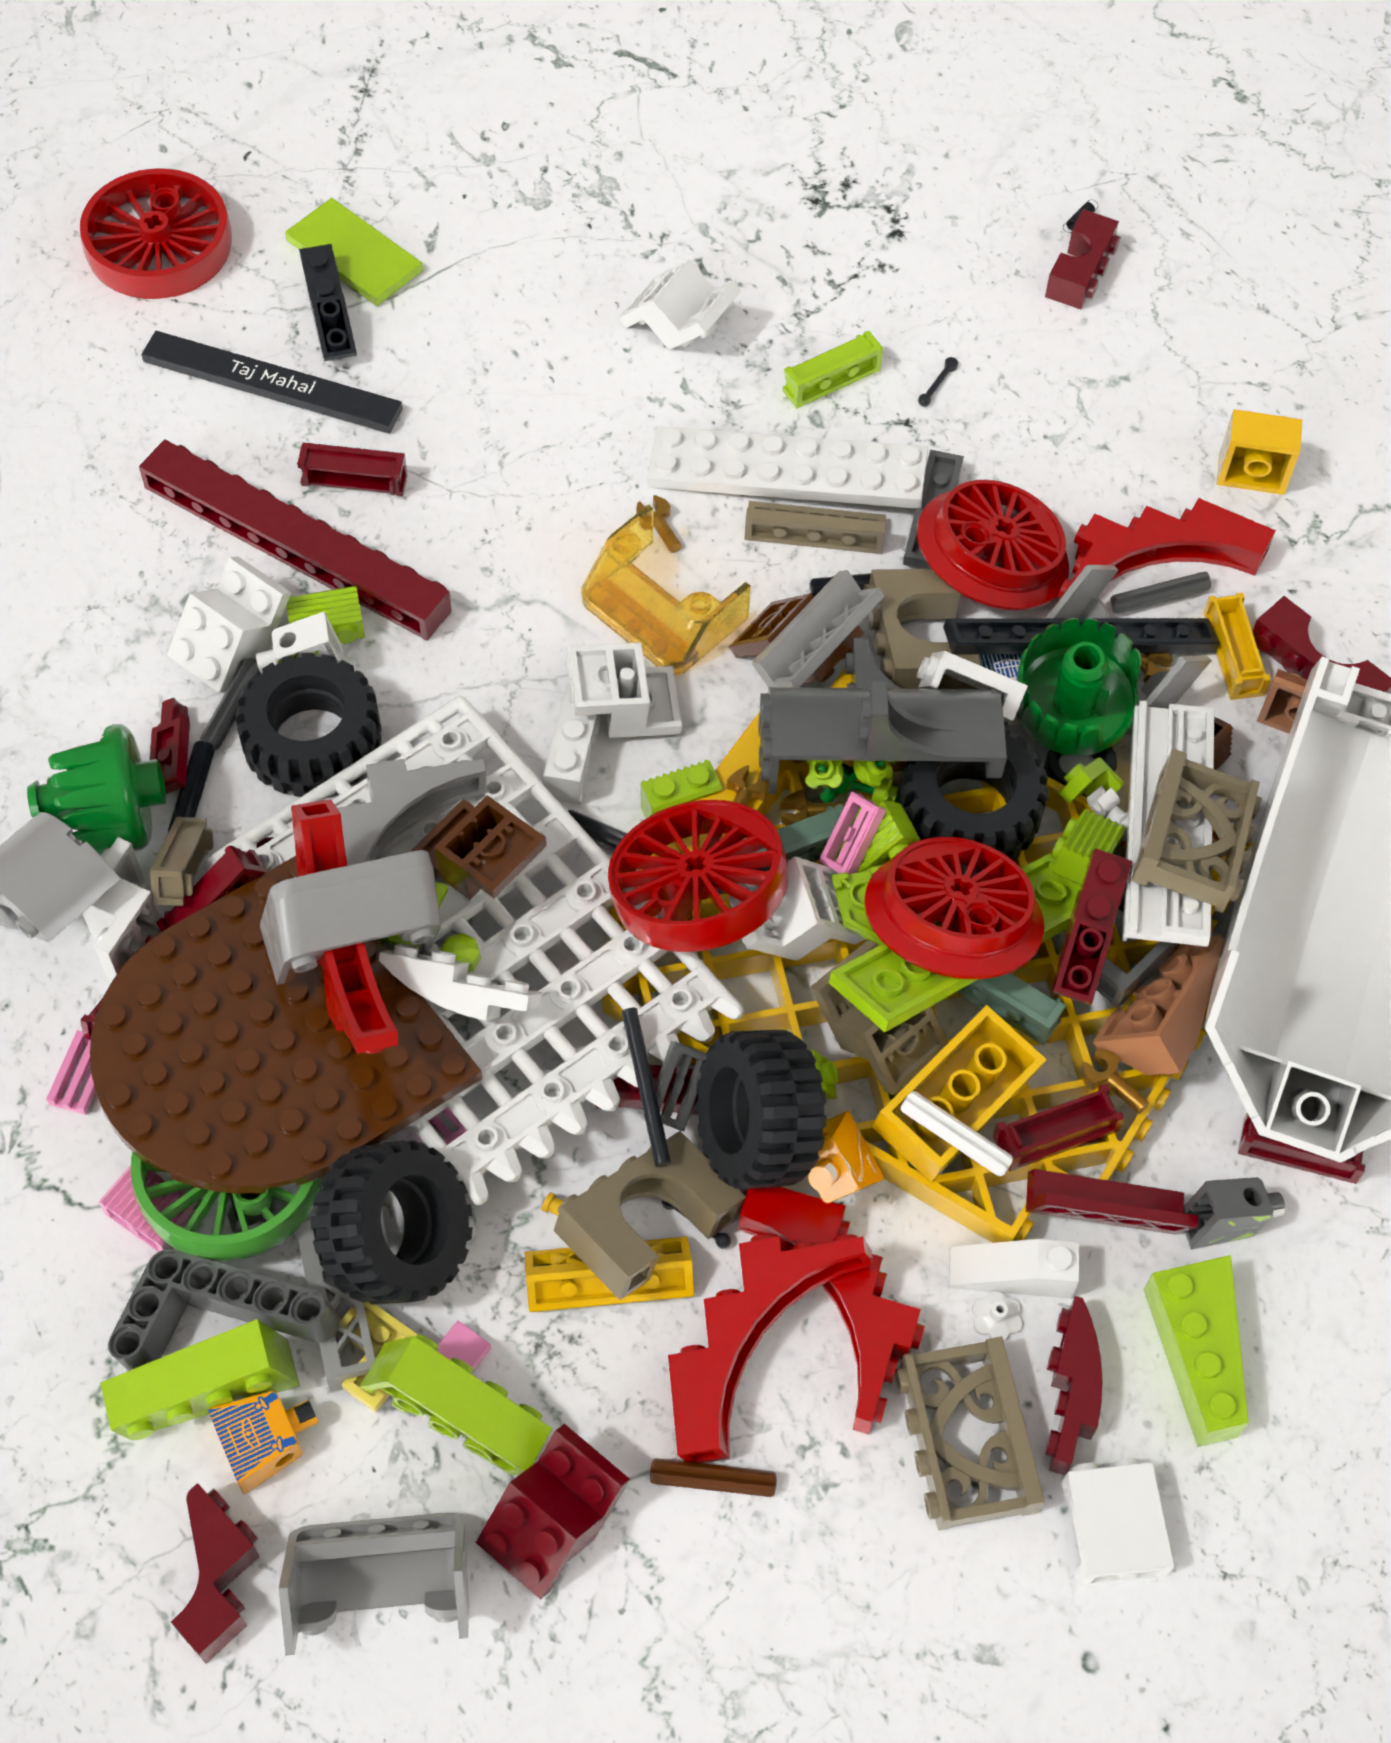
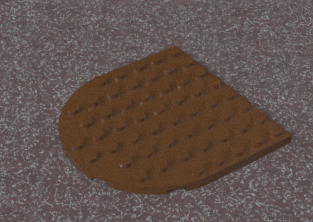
M296 856L184 918L152 938L124 964L112 980L95 1016L91 1033L90 1066L94 1088L104 1115L114 1132L138 1158L146 1164L151 1163L156 1168L170 1174L172 1179L206 1190L237 1194L264 1193L266 1188L279 1187L295 1183L296 1186L323 1177L327 1170H333V1163L341 1155L349 1154L351 1149L381 1143L482 1080L480 1068L424 997L408 988L379 961L380 952L387 950L378 939L364 942L380 995L397 1029L398 1046L385 1048L382 1052L375 1054H357L345 1031H337L328 1015L324 971L318 961L317 967L306 972L295 973L293 969L289 970L285 983L277 985L260 929V922L270 888L286 879L298 877Z

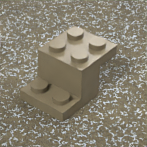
M867 940L815 982L810 989L840 1048L869 1060L883 1090L895 1095L948 1044V1041L932 1007L925 1009L889 1031L883 1032L829 984L831 971L878 946L877 943Z

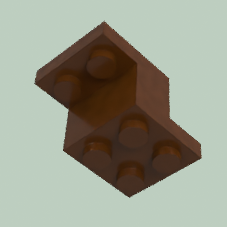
M809 593L771 602L729 646V649L736 658L750 655L753 657L758 656L814 596ZM859 625L855 627L802 685L815 681L821 683L833 675L835 672L833 667L841 659L845 658L846 653H852L854 638H861L865 634Z
M487 795L475 807L463 799L411 849V852L418 850L427 851L433 865L434 874L467 899L471 900L480 890H483L495 899L547 846L545 836Z

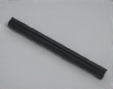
M635 1007L622 1010L621 1013L655 1167H664L671 1164L638 1010Z

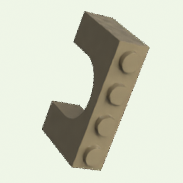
M932 569L871 570L869 584H864L863 590L880 588L885 596L870 611L868 618L870 630H875L876 633L874 648L876 655H881L880 670L891 682L900 688L921 689L919 688L921 679L917 678V673L925 657L930 658L932 653L946 651L951 654L952 652L948 642H930L919 639L908 633L901 624L919 619H956L961 594L940 579ZM954 654L981 666L978 654ZM943 674L937 689L977 688Z
M681 1131L666 1139L671 1159L670 1165L655 1167L650 1146L648 1151L640 1157L632 1156L628 1158L618 1171L609 1177L602 1175L597 1178L589 1189L581 1195L573 1194L566 1198L558 1208L559 1215L554 1232L619 1300L650 1280L659 1257L625 1221L620 1209L622 1204L640 1197H651L666 1201L676 1207L707 1239H710L737 1220L746 1198L739 1189L729 1186L718 1178V1174L713 1172L709 1166L710 1160Z

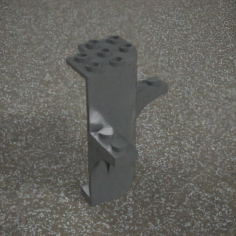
M854 638L852 653L845 654V674L852 675V683H847L846 688L768 687V693H760V714L758 720V734L760 736L759 768H761V781H768V794H776L779 760L985 762L986 778H1002L1007 755L1003 708L1000 694H997V689L900 688L891 682L877 666L870 650L869 638Z

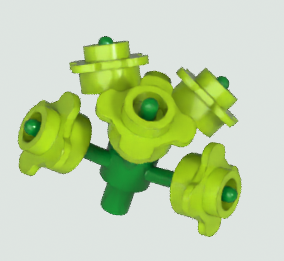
M807 760L809 775L806 777V784L812 789H816L819 786L825 787L819 796L826 803L833 802L839 793L846 794L850 788L871 794V801L876 803L875 805H878L882 800H891L892 802L899 800V795L897 794L899 786L892 785L894 774L888 761L855 760L854 765L850 767L843 763L844 760Z

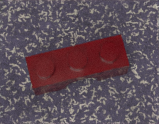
M1085 209L1082 210L1072 229L1067 254L1060 253L1049 274L1045 293L1046 298L1080 310L1087 297L1093 299L1099 284L1097 277L1098 275L1102 277L1105 275L1110 262L1108 255H1114L1119 246L1121 236L1116 235L1119 221Z

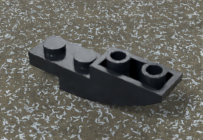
M332 244L299 249L310 306L324 361L357 356Z

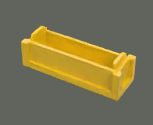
M1243 592L1220 598L1209 596L1203 612L1204 617L1209 618L1220 643L1215 653L1230 700L1265 696L1271 682L1270 674L1265 673L1243 605L1245 599Z

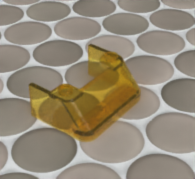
M648 504L607 538L581 587V601L588 611L627 643L641 642L643 656L656 667L673 666L674 675H680L688 671L749 619L751 585L744 582L722 602L706 592L691 593L681 602L676 600L632 564L639 557L640 553L653 543V507Z

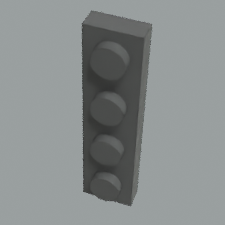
M930 449L926 465L921 509H915L903 565L931 569L923 557L917 541L918 519L925 506L932 499L957 487L964 456Z

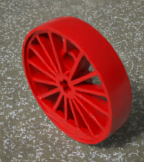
M154 168L120 176L104 185L90 198L80 219L81 244L92 272L107 287L131 297L162 299L193 291L207 283L221 270L231 250V225L226 206L220 194L205 180L180 170ZM150 196L151 211L145 213L136 199ZM182 197L191 199L181 207L180 200ZM125 203H130L140 219L138 220L118 207ZM201 206H205V207L208 208L207 210H204V211L199 212V213H197V214H195V215H192V214H194ZM110 215L124 224L105 221L104 219ZM214 220H219V224L202 226ZM97 232L111 234L109 236L95 237ZM213 238L212 241L202 240V239ZM102 249H110V250L105 251V252H103V253H99V252L97 251V250H102ZM190 250L198 251V252H201V253L197 255V254H195L194 252H192V251H190ZM161 253H164L172 265L171 268H162ZM174 254L187 262L180 264ZM155 255L156 270L147 271ZM118 260H121L118 264H114V263H113V262H116V261H118ZM140 261V263H139V265H138V267H137L136 270L131 269L134 265H136V264Z
M698 800L661 810L631 829L612 854L608 867V882L615 910L624 927L635 938L645 944L663 950L696 952L728 945L742 939L762 926L775 913L785 896L788 886V864L783 843L775 826L762 813L737 802ZM708 834L700 848V835ZM692 836V852L689 851L682 839ZM674 843L679 852L668 847L667 845ZM763 848H765V849L767 850V851H762V852H756V851L761 850V849H763ZM771 866L769 871L752 870ZM736 883L757 885L760 887L756 891L751 892L748 889ZM637 887L629 892H626L627 888ZM718 889L740 900L741 903L733 908H728L718 894ZM711 898L720 913L702 918V900ZM651 899L642 908H634V906ZM693 911V919L685 921Z

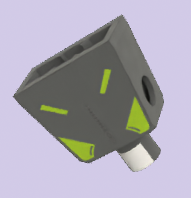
M1258 1177L1206 1181L1184 1205L1185 1214L1198 1215V1228L1185 1232L1191 1250L1254 1236L1272 1217L1284 1214L1285 1202L1283 1196L1279 1192L1267 1193L1263 1181Z

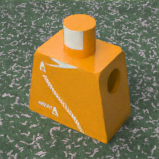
M845 1111L828 1119L826 1127L823 1128L824 1145L818 1151L820 1158L808 1176L810 1185L818 1190L826 1204L885 1179L850 1111Z

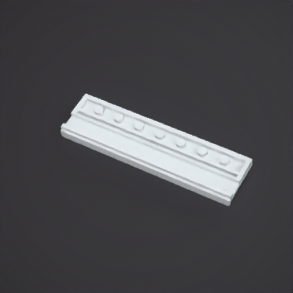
M1139 701V706H1135L1132 724L1126 859L1132 860V864L1125 884L1122 941H1127V938L1208 947L1211 937L1210 904L1151 882L1144 886L1131 881L1159 774L1172 748L1187 753L1186 759L1213 769L1214 708L1169 704L1167 709L1147 707V701ZM1176 801L1177 805L1183 809H1190L1193 807V805L1189 803L1188 807L1186 808V805L1183 802ZM1201 812L1194 818L1185 821L1170 819L1171 822L1177 824L1187 833L1192 843V849L1212 844V825ZM1173 837L1167 838L1168 842H1170L1171 844H1177L1179 842L1177 839ZM1195 865V872L1203 876L1199 871L1198 865ZM1209 869L1211 874L1209 879H1212V869Z

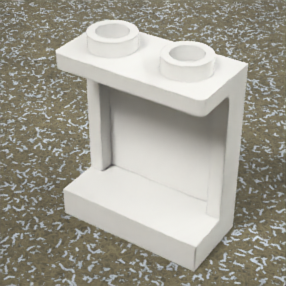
M946 651L932 653L930 658L925 657L917 673V678L921 679L919 684L921 689H937L943 674L978 689H997V694H1000L1004 721H1014L1028 687L1023 683Z
M1127 1458L1114 1462L1113 1467L1097 1468L1095 1463H1083L1073 1466L1071 1471L1067 1472L1062 1481L1063 1491H1068L1080 1551L1082 1563L1078 1568L1081 1587L1166 1577L1174 1568V1562L1153 1462L1139 1464L1137 1458Z

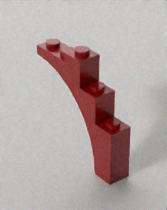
M1201 498L1197 499L1192 510L1186 508L1180 519L1146 505L1140 518L1134 516L1128 527L1094 513L1088 525L1081 524L1076 533L1074 543L1078 545L1075 555L1076 562L1072 573L1075 575L1072 580L1065 579L1058 593V598H1062L1087 565H1114L1118 572L1111 581L1125 573L1149 565L1170 562H1203L1230 567L1255 576L1268 553L1276 530Z
M327 799L292 805L291 812L298 877L348 866L341 813L333 801ZM364 942L325 951L323 957L318 962L324 971L327 1012L336 1030L345 1031L357 1054H375L382 1052L385 1048L398 1046L397 1029L380 995Z
M783 1187L748 1189L740 1213L738 1230L753 1236L760 1234L780 1236L788 1249L792 1250L794 1245L803 1242H814L817 1245L833 1242L835 1237L848 1233L850 1222L843 1220L845 1205L835 1202L826 1204L818 1197ZM872 1254L873 1266L842 1274L822 1284L824 1290L837 1306L848 1330L857 1364L858 1400L852 1430L868 1435L872 1422L881 1424L887 1403V1398L880 1397L883 1382L892 1384L898 1359L902 1360L904 1354H909L910 1348L919 1350L925 1325L917 1323L921 1309L881 1298L887 1273L880 1271L883 1257Z
M772 1234L756 1235L749 1242L739 1243L744 1291L726 1289L717 1292L716 1297L704 1299L709 1348H705L702 1345H690L681 1348V1353L668 1355L677 1455L683 1461L707 1463L730 1459V1420L735 1393L747 1361L763 1335L786 1309L812 1289L842 1274L874 1265L872 1250L863 1236L858 1237L853 1234L840 1235L835 1237L833 1242L819 1245L814 1242H803L794 1245L792 1250L788 1249L780 1236Z

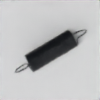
M1087 201L1065 223L1069 230L1071 229L1072 231L1083 209L1091 212L1096 211L1091 202Z

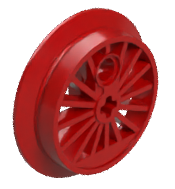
M996 480L968 481L958 485L952 491L932 499L925 506L918 519L917 541L928 565L947 585L978 603L1004 610L1035 609L1053 601L1058 596L1065 579H1068L1069 560L1065 550L1066 539L1059 520L1041 500L1017 486ZM1001 505L1005 506L1004 512L1002 511ZM1012 511H1017L1018 514L1010 519ZM995 563H1001L1002 568L995 566Z
M934 837L912 843L901 850L895 858L880 866L874 872L866 887L864 908L869 924L879 939L904 960L939 975L961 979H988L1009 974L1027 964L1038 952L1043 940L1045 927L1043 914L1035 899L1032 884L1025 872L1005 854L973 840L956 837ZM960 864L968 865L964 875H962ZM976 868L982 870L981 872H979L978 874H976V875L973 877V875H974V873H975V871H976ZM939 919L942 926L938 927L933 923Z

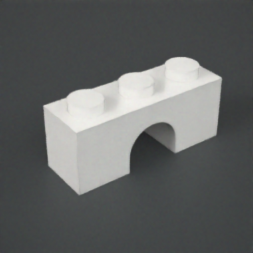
M571 684L566 685L543 774L544 786L558 801L581 805L588 778L590 748L592 743L596 744L603 714L575 715Z

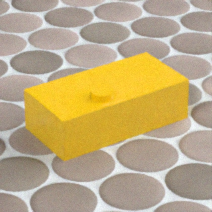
M986 1005L879 1112L871 1127L926 1179L932 1182L961 1151L901 1111V1105L909 1093L916 1091L977 1133H980L1036 1075L1047 1059Z

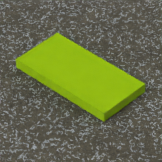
M332 197L285 231L286 240L298 249L332 244L339 279L375 306L381 304L423 271L421 261Z

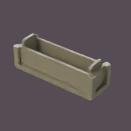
M176 817L150 869L152 904L184 906L186 896L192 895L193 881L205 855L208 854V850L210 851L214 847L213 831L206 829L207 818Z

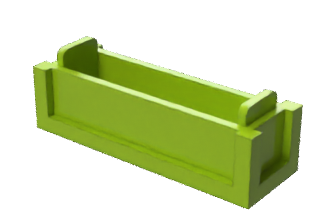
M869 330L863 332L862 336L858 334L851 341L798 365L784 368L786 385L783 386L782 391L796 409L880 371L883 347Z

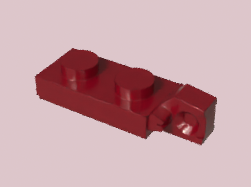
M174 697L162 702L161 722L158 726L152 728L149 760H159L166 794L186 787L190 731L188 707L179 703Z

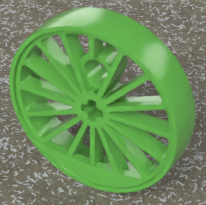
M133 1152L131 1156L133 1192L141 1213L150 1227L162 1240L173 1248L190 1255L214 1261H231L252 1257L286 1240L301 1226L310 1214L317 1191H320L322 1177L302 1184L296 1195L279 1187L266 1188V1192L261 1193L258 1198L253 1200H246L241 1197L242 1194L232 1193L242 1232L222 1235L229 1193L197 1188L176 1180L147 1187L146 1177L149 1171H164L156 1168L151 1163L146 1164ZM194 1187L162 1212H159L151 1202L152 1199ZM205 1195L185 1228L170 1221ZM219 1196L213 1235L196 1233V1230ZM272 1197L288 1204L276 1216L268 1209L271 1205ZM262 1214L267 1222L249 1230L245 1215L257 1216Z

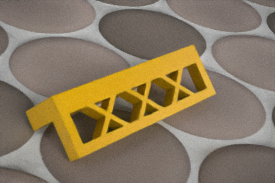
M688 1237L644 1240L659 1256L649 1281L621 1300L607 1288L584 1262H581L582 1260L569 1247L526 1251L524 1254L529 1312L693 1297V1268Z

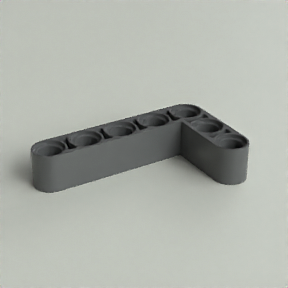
M164 1249L154 1254L149 1260L110 1336L108 1350L127 1371L161 1358L187 1305L245 1322L258 1319L275 1331L320 1343L329 1340L335 1335L339 1328L340 1320L334 1308L316 1290L178 1250ZM244 1292H246V1294L239 1299V1297H240ZM283 1302L277 1309H274L276 1305ZM320 1312V1313L317 1315V1317H315L313 1320H310V1318H311L315 1313Z

